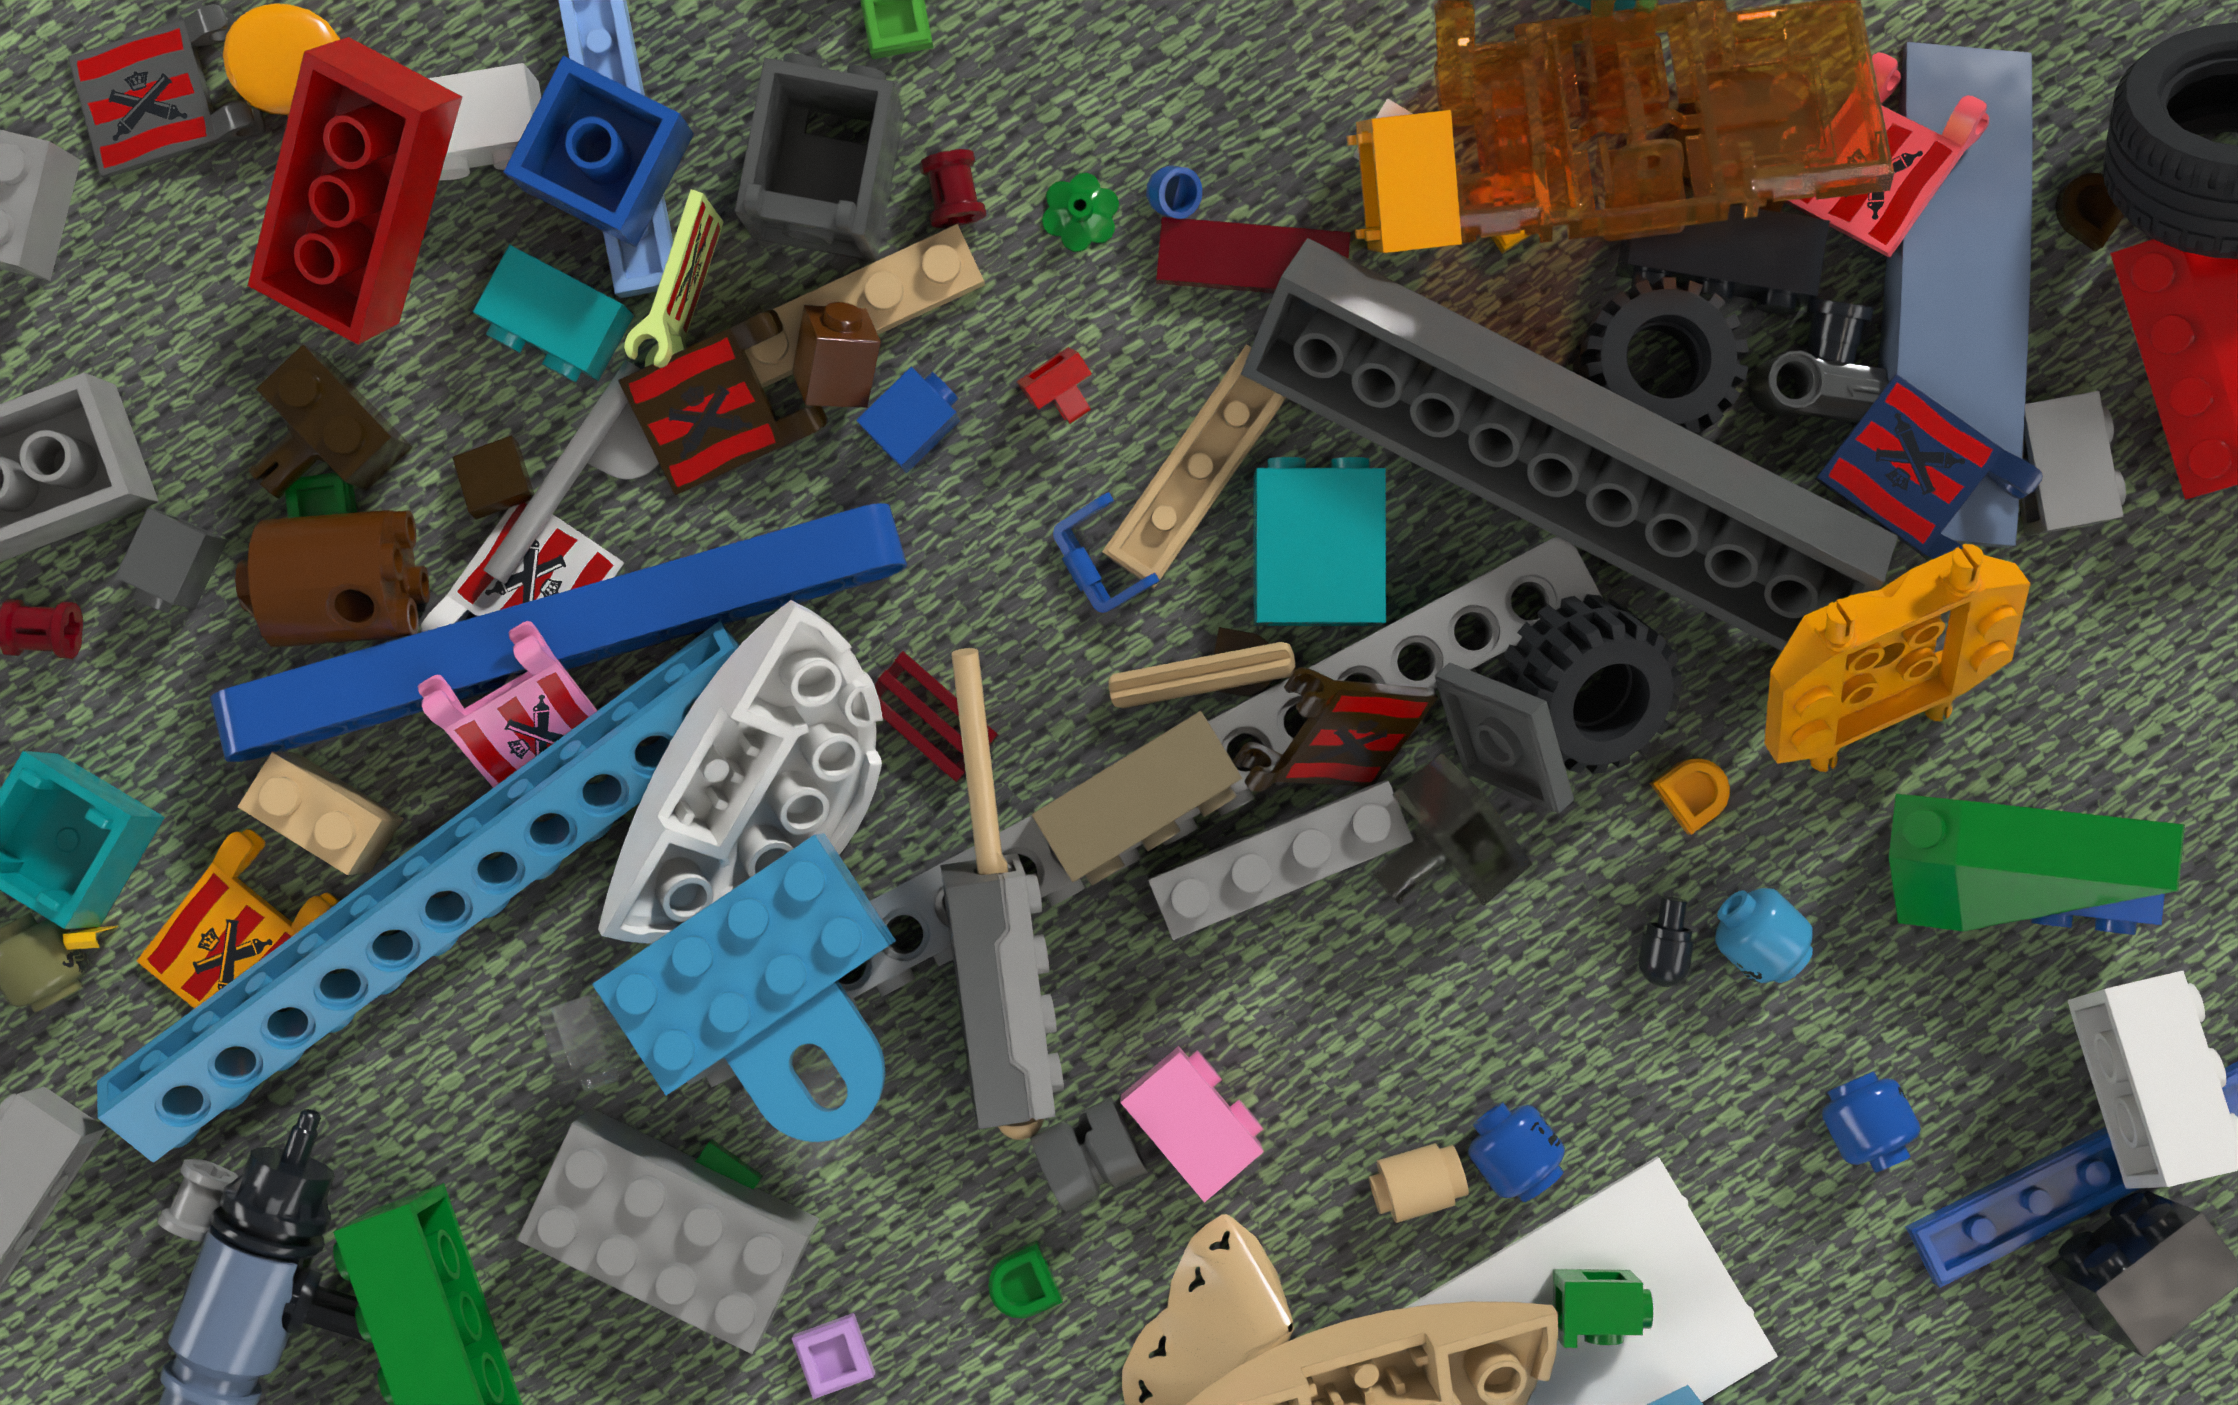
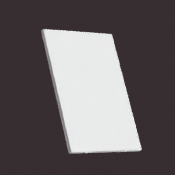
M1658 1156L1405 1307L1471 1301L1553 1305V1269L1631 1270L1643 1282V1289H1650L1653 1299L1652 1328L1643 1329V1336L1624 1335V1343L1619 1345L1591 1344L1584 1341V1335H1578L1577 1348H1564L1559 1340H1557L1556 1357L1550 1380L1548 1382L1538 1380L1526 1405H1647L1686 1385H1689L1700 1401L1703 1402L1778 1357L1755 1319L1753 1309L1746 1304L1688 1207V1200L1681 1195Z

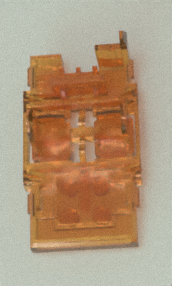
M1438 0L1434 5L1437 59L1434 64L1438 111L1451 110L1452 128L1474 125L1480 173L1461 175L1460 165H1456L1462 243L1476 242V236L1481 235V238L1517 234L1521 230H1524V235L1539 234L1540 243L1552 242L1553 226L1558 225L1567 226L1569 240L1603 236L1606 241L1673 234L1682 232L1685 225L1728 220L1730 204L1741 203L1744 218L1757 217L1759 207L1766 206V201L1773 199V202L1810 198L1814 197L1815 194L1816 200L1890 191L1894 168L1861 0H1813L1791 4L1779 3L1741 8V10L1727 12L1725 0H1694L1658 5V0H1635L1633 9L1613 11L1616 0H1591L1589 15L1517 24L1514 26V40L1476 44L1473 0ZM1667 32L1678 104L1694 102L1696 114L1683 115L1675 109L1668 108L1670 95L1660 37L1655 35L1656 33ZM1581 43L1580 80L1587 123L1579 129L1570 130L1569 118L1581 117V104L1572 44ZM1665 123H1671L1680 129L1699 128L1700 135L1685 137L1694 198L1686 199L1682 176L1684 154L1681 142L1673 139L1646 140V130L1655 129ZM1601 131L1610 134L1626 133L1627 146L1616 150H1608L1606 136L1597 137L1595 184L1599 210H1596L1587 149L1573 151L1572 144L1585 142Z

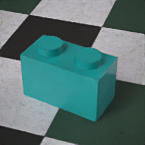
M510 244L473 310L476 315L491 324L486 332L487 336L518 353H521L525 343L546 353L542 365L575 383L581 372L597 381L600 380L634 317L622 303Z

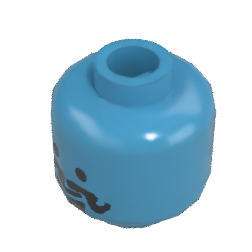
M1760 888L1749 893L1744 890L1738 891L1721 905L1717 914L1720 922L1716 928L1715 943L1721 953L1748 979L1759 983L1771 981L1782 983L1795 977L1807 965L1813 951L1811 947L1813 928L1808 920L1777 890Z

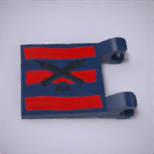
M1896 374L1815 480L1879 526L1897 535L1900 541L1919 553L1927 561H1930L1955 550L1957 547L1963 548L1961 544L1942 535L1941 532L1986 474L2005 492L2017 499H2022L2034 492L2042 481L2043 475L2031 463L2002 449Z

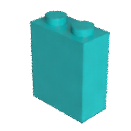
M1275 457L1268 459V468H1256L1253 475L1254 626H1381L1386 623V468H1370L1369 458L1364 457L1331 459V468H1306L1305 458Z

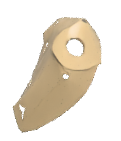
M1220 1215L1212 1220L1189 1241L1171 1280L1167 1308L1144 1327L1123 1366L1122 1391L1125 1405H1186L1202 1390L1236 1367L1290 1340L1294 1329L1293 1319L1278 1273L1258 1239L1229 1215ZM1226 1231L1230 1232L1228 1238L1229 1250L1215 1249L1212 1251L1209 1249L1211 1244L1222 1241ZM1196 1267H1200L1201 1276L1205 1284L1189 1292L1190 1284L1196 1279ZM1166 1336V1356L1149 1358V1354L1158 1349L1161 1337ZM1139 1380L1144 1382L1146 1388L1153 1395L1145 1399L1143 1403L1139 1402V1398L1143 1393L1139 1386Z

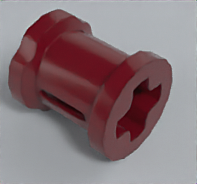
M969 149L943 151L929 155L921 160L919 164L921 175L928 176L935 209L930 214L932 227L950 228L956 224L960 226L974 223L987 216L985 205L977 201L971 172V167L976 162L973 151Z
M7 599L2 603L0 609V648L4 655L19 656L24 650L51 651L58 658L73 659L77 656L82 645L83 615L77 603L61 602L56 608L26 606L23 600Z

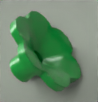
M1079 173L1070 183L1058 181L1049 187L1046 194L1049 208L1042 217L1043 227L1048 234L1061 237L1065 248L1072 252H1081L1091 242L1102 244L1112 238L1115 232L1112 217L1119 208V201L1115 192L1110 189L1100 188L1097 178L1089 173ZM1079 204H1083L1086 207L1082 211L1075 209Z

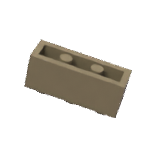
M1199 711L1031 815L1071 881L1075 882L1085 875L1092 886L1125 866L1119 854L1141 841L1146 850L1149 851L1179 833L1181 830L1175 820L1197 807L1202 816L1205 817L1236 798L1237 796L1231 785L1243 778L1202 711Z

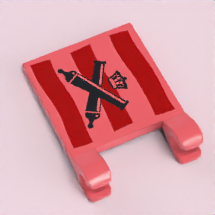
M1878 52L1871 57L1862 72L1854 92L1807 158H1812L1819 150L1816 159L1810 164L1801 166L1784 202L1813 218L1830 220V227L1890 258L1963 153L1984 133L1989 125V116L1985 113L1987 111V104L1984 101L1973 96H1964L1955 107L1942 135L1880 105L1895 91L1901 81V74L1897 70L1898 62L1895 58Z

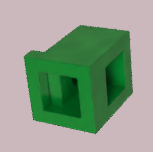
M1553 1269V1307L1558 1312V1340L1564 1348H1577L1578 1335H1584V1341L1591 1344L1619 1345L1624 1343V1335L1643 1336V1329L1652 1328L1653 1299L1650 1289H1643V1282L1631 1270Z

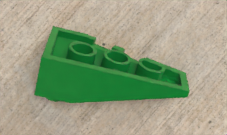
M1896 794L1889 863L1898 923L1967 932L1988 928L1989 926L2179 891L2185 825L1966 800Z

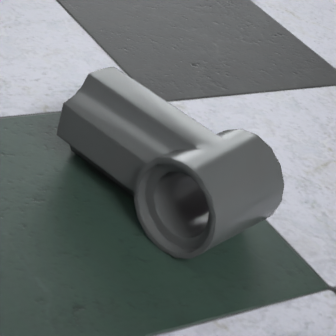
M1789 351L1759 365L1752 373L1748 385L1749 396L1753 404L1763 413L1772 416L1791 413L1858 423L1888 385L1889 381L1886 369L1821 360L1803 351ZM1779 369L1788 371L1796 382V392L1793 399L1785 397L1777 387L1776 377Z

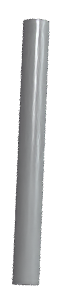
M627 360L624 361L484 568L485 572L506 584L627 405L628 400L618 380L641 370Z

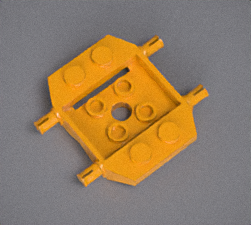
M1963 544L1962 549L1957 547L1949 553L1916 566L1879 590L1837 599L1834 603L1832 601L1829 605L1804 615L1770 670L1764 744L1776 763L1809 759L1814 769L1827 772L1828 765H1830L1831 769H1834L1837 765V753L1840 748L1921 712H1925V715L1933 721H1943V715L1948 719L1952 713L1953 700L1956 697L1965 694L2012 661L2030 587V582L2016 563L1986 556L1979 547L1973 544ZM1950 610L1943 650L1934 653L1936 640L1945 629V623L1941 619V614Z

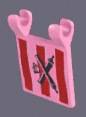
M531 621L523 622L508 632L509 638L514 644V656L527 672L465 709L441 675H434L418 685L419 694L424 698L421 701L424 713L432 722L445 730L493 788L597 712L594 705L554 656L546 641Z

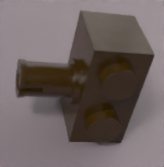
M301 345L256 388L289 423L287 428L290 432L256 465H252L248 469L254 479L258 480L261 478L263 481L260 485L278 499L318 460L326 462L345 482L368 490L412 448L404 437L327 357L305 345Z

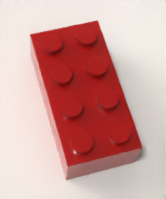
M350 37L304 51L247 286L358 345L399 324L463 96Z

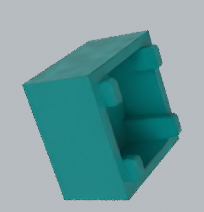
M23 751L0 788V890L63 929L100 927L165 817L60 754Z

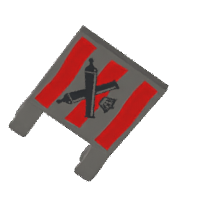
M207 5L199 8L183 20L68 56L101 177L108 178L222 142L243 140L261 135L266 131L262 112L259 109H251V106L246 102L237 101L225 105L216 112L213 110L196 47L225 42L226 34L231 25L237 20L232 13L225 14L224 9L219 5Z

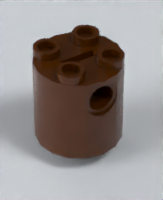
M382 510L261 520L252 532L248 560L240 561L236 569V592L242 609L249 612L256 620L262 637L271 647L281 648L394 639L417 634V604L428 603L430 591L426 567L424 565L415 566L413 548L416 545L417 533L413 514L409 510Z

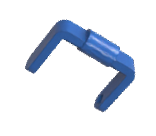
M1110 492L1098 497L1059 522L1053 530V537L1064 555L1062 560L1080 592H1085L1093 608L1101 613L1118 608L1160 582L1156 573H1153L1113 598H1110L1101 582L1102 578L1084 546H1080L1071 530L1113 503L1114 499Z

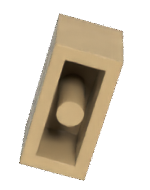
M271 752L238 805V808L346 875L370 873L403 821L402 817L300 754L293 752Z

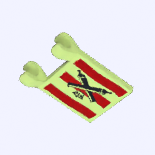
M690 190L650 314L628 333L625 340V352L630 359L634 360L638 356V347L644 340L655 339L658 341L648 352L645 359V367L654 364L656 367L663 368L669 363L673 354L686 349L685 339L724 223L706 196L701 192Z

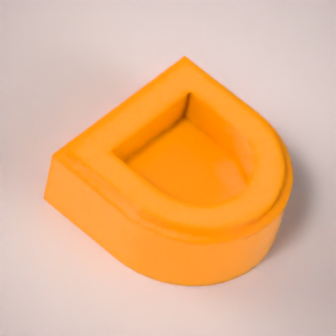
M1687 759L1678 762L1650 783L1687 835H1692L1718 816L1726 807L1730 795V786L1724 771L1715 763L1705 759Z

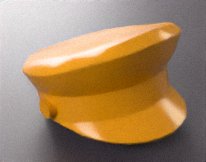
M277 3L259 6L241 15L231 25L226 34L223 49L226 75L233 88L251 106L269 114L287 115L288 117L304 51L340 40V38L326 20L308 9Z

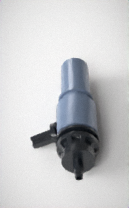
M311 1109L301 1111L297 1123L292 1126L284 1149L257 1147L251 1150L243 1174L224 1187L220 1198L221 1206L212 1212V1225L209 1226L169 1333L168 1344L176 1354V1358L164 1364L160 1381L165 1388L158 1405H257L262 1394L261 1385L257 1382L258 1378L268 1375L277 1369L290 1333L300 1336L305 1324L365 1341L356 1323L355 1309L359 1305L357 1298L319 1286L323 1272L303 1268L304 1259L315 1256L323 1251L325 1242L322 1235L327 1232L331 1222V1213L326 1198L335 1177L334 1171L327 1165L310 1157L318 1136L317 1128L321 1120L320 1113Z

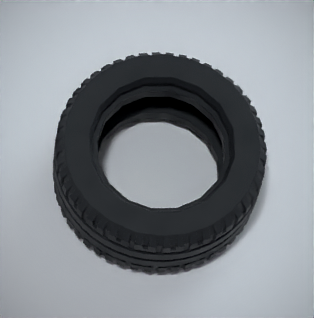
M2238 22L2202 26L2176 34L2152 47L2126 70L2114 93L2103 161V178L2108 194L2113 203L2133 226L2158 242L2184 252L2213 258L2238 259V145L2217 143L2198 135L2224 132L2238 133Z

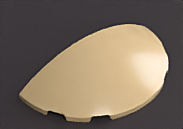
M1471 1301L1429 1304L1363 1316L1307 1333L1258 1355L1206 1387L1186 1405H1526L1538 1380L1547 1382L1550 1380L1557 1349L1558 1312L1553 1305Z

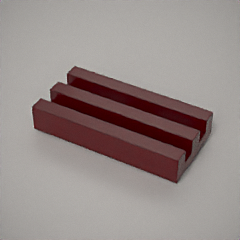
M902 651L895 659V662L888 670L882 673L874 685L880 701L882 717L949 777L958 782L966 773L964 756L955 764L881 699L889 689L963 754L961 735L905 687L898 678L906 670L959 717L957 697L907 653ZM987 725L990 746L999 734Z

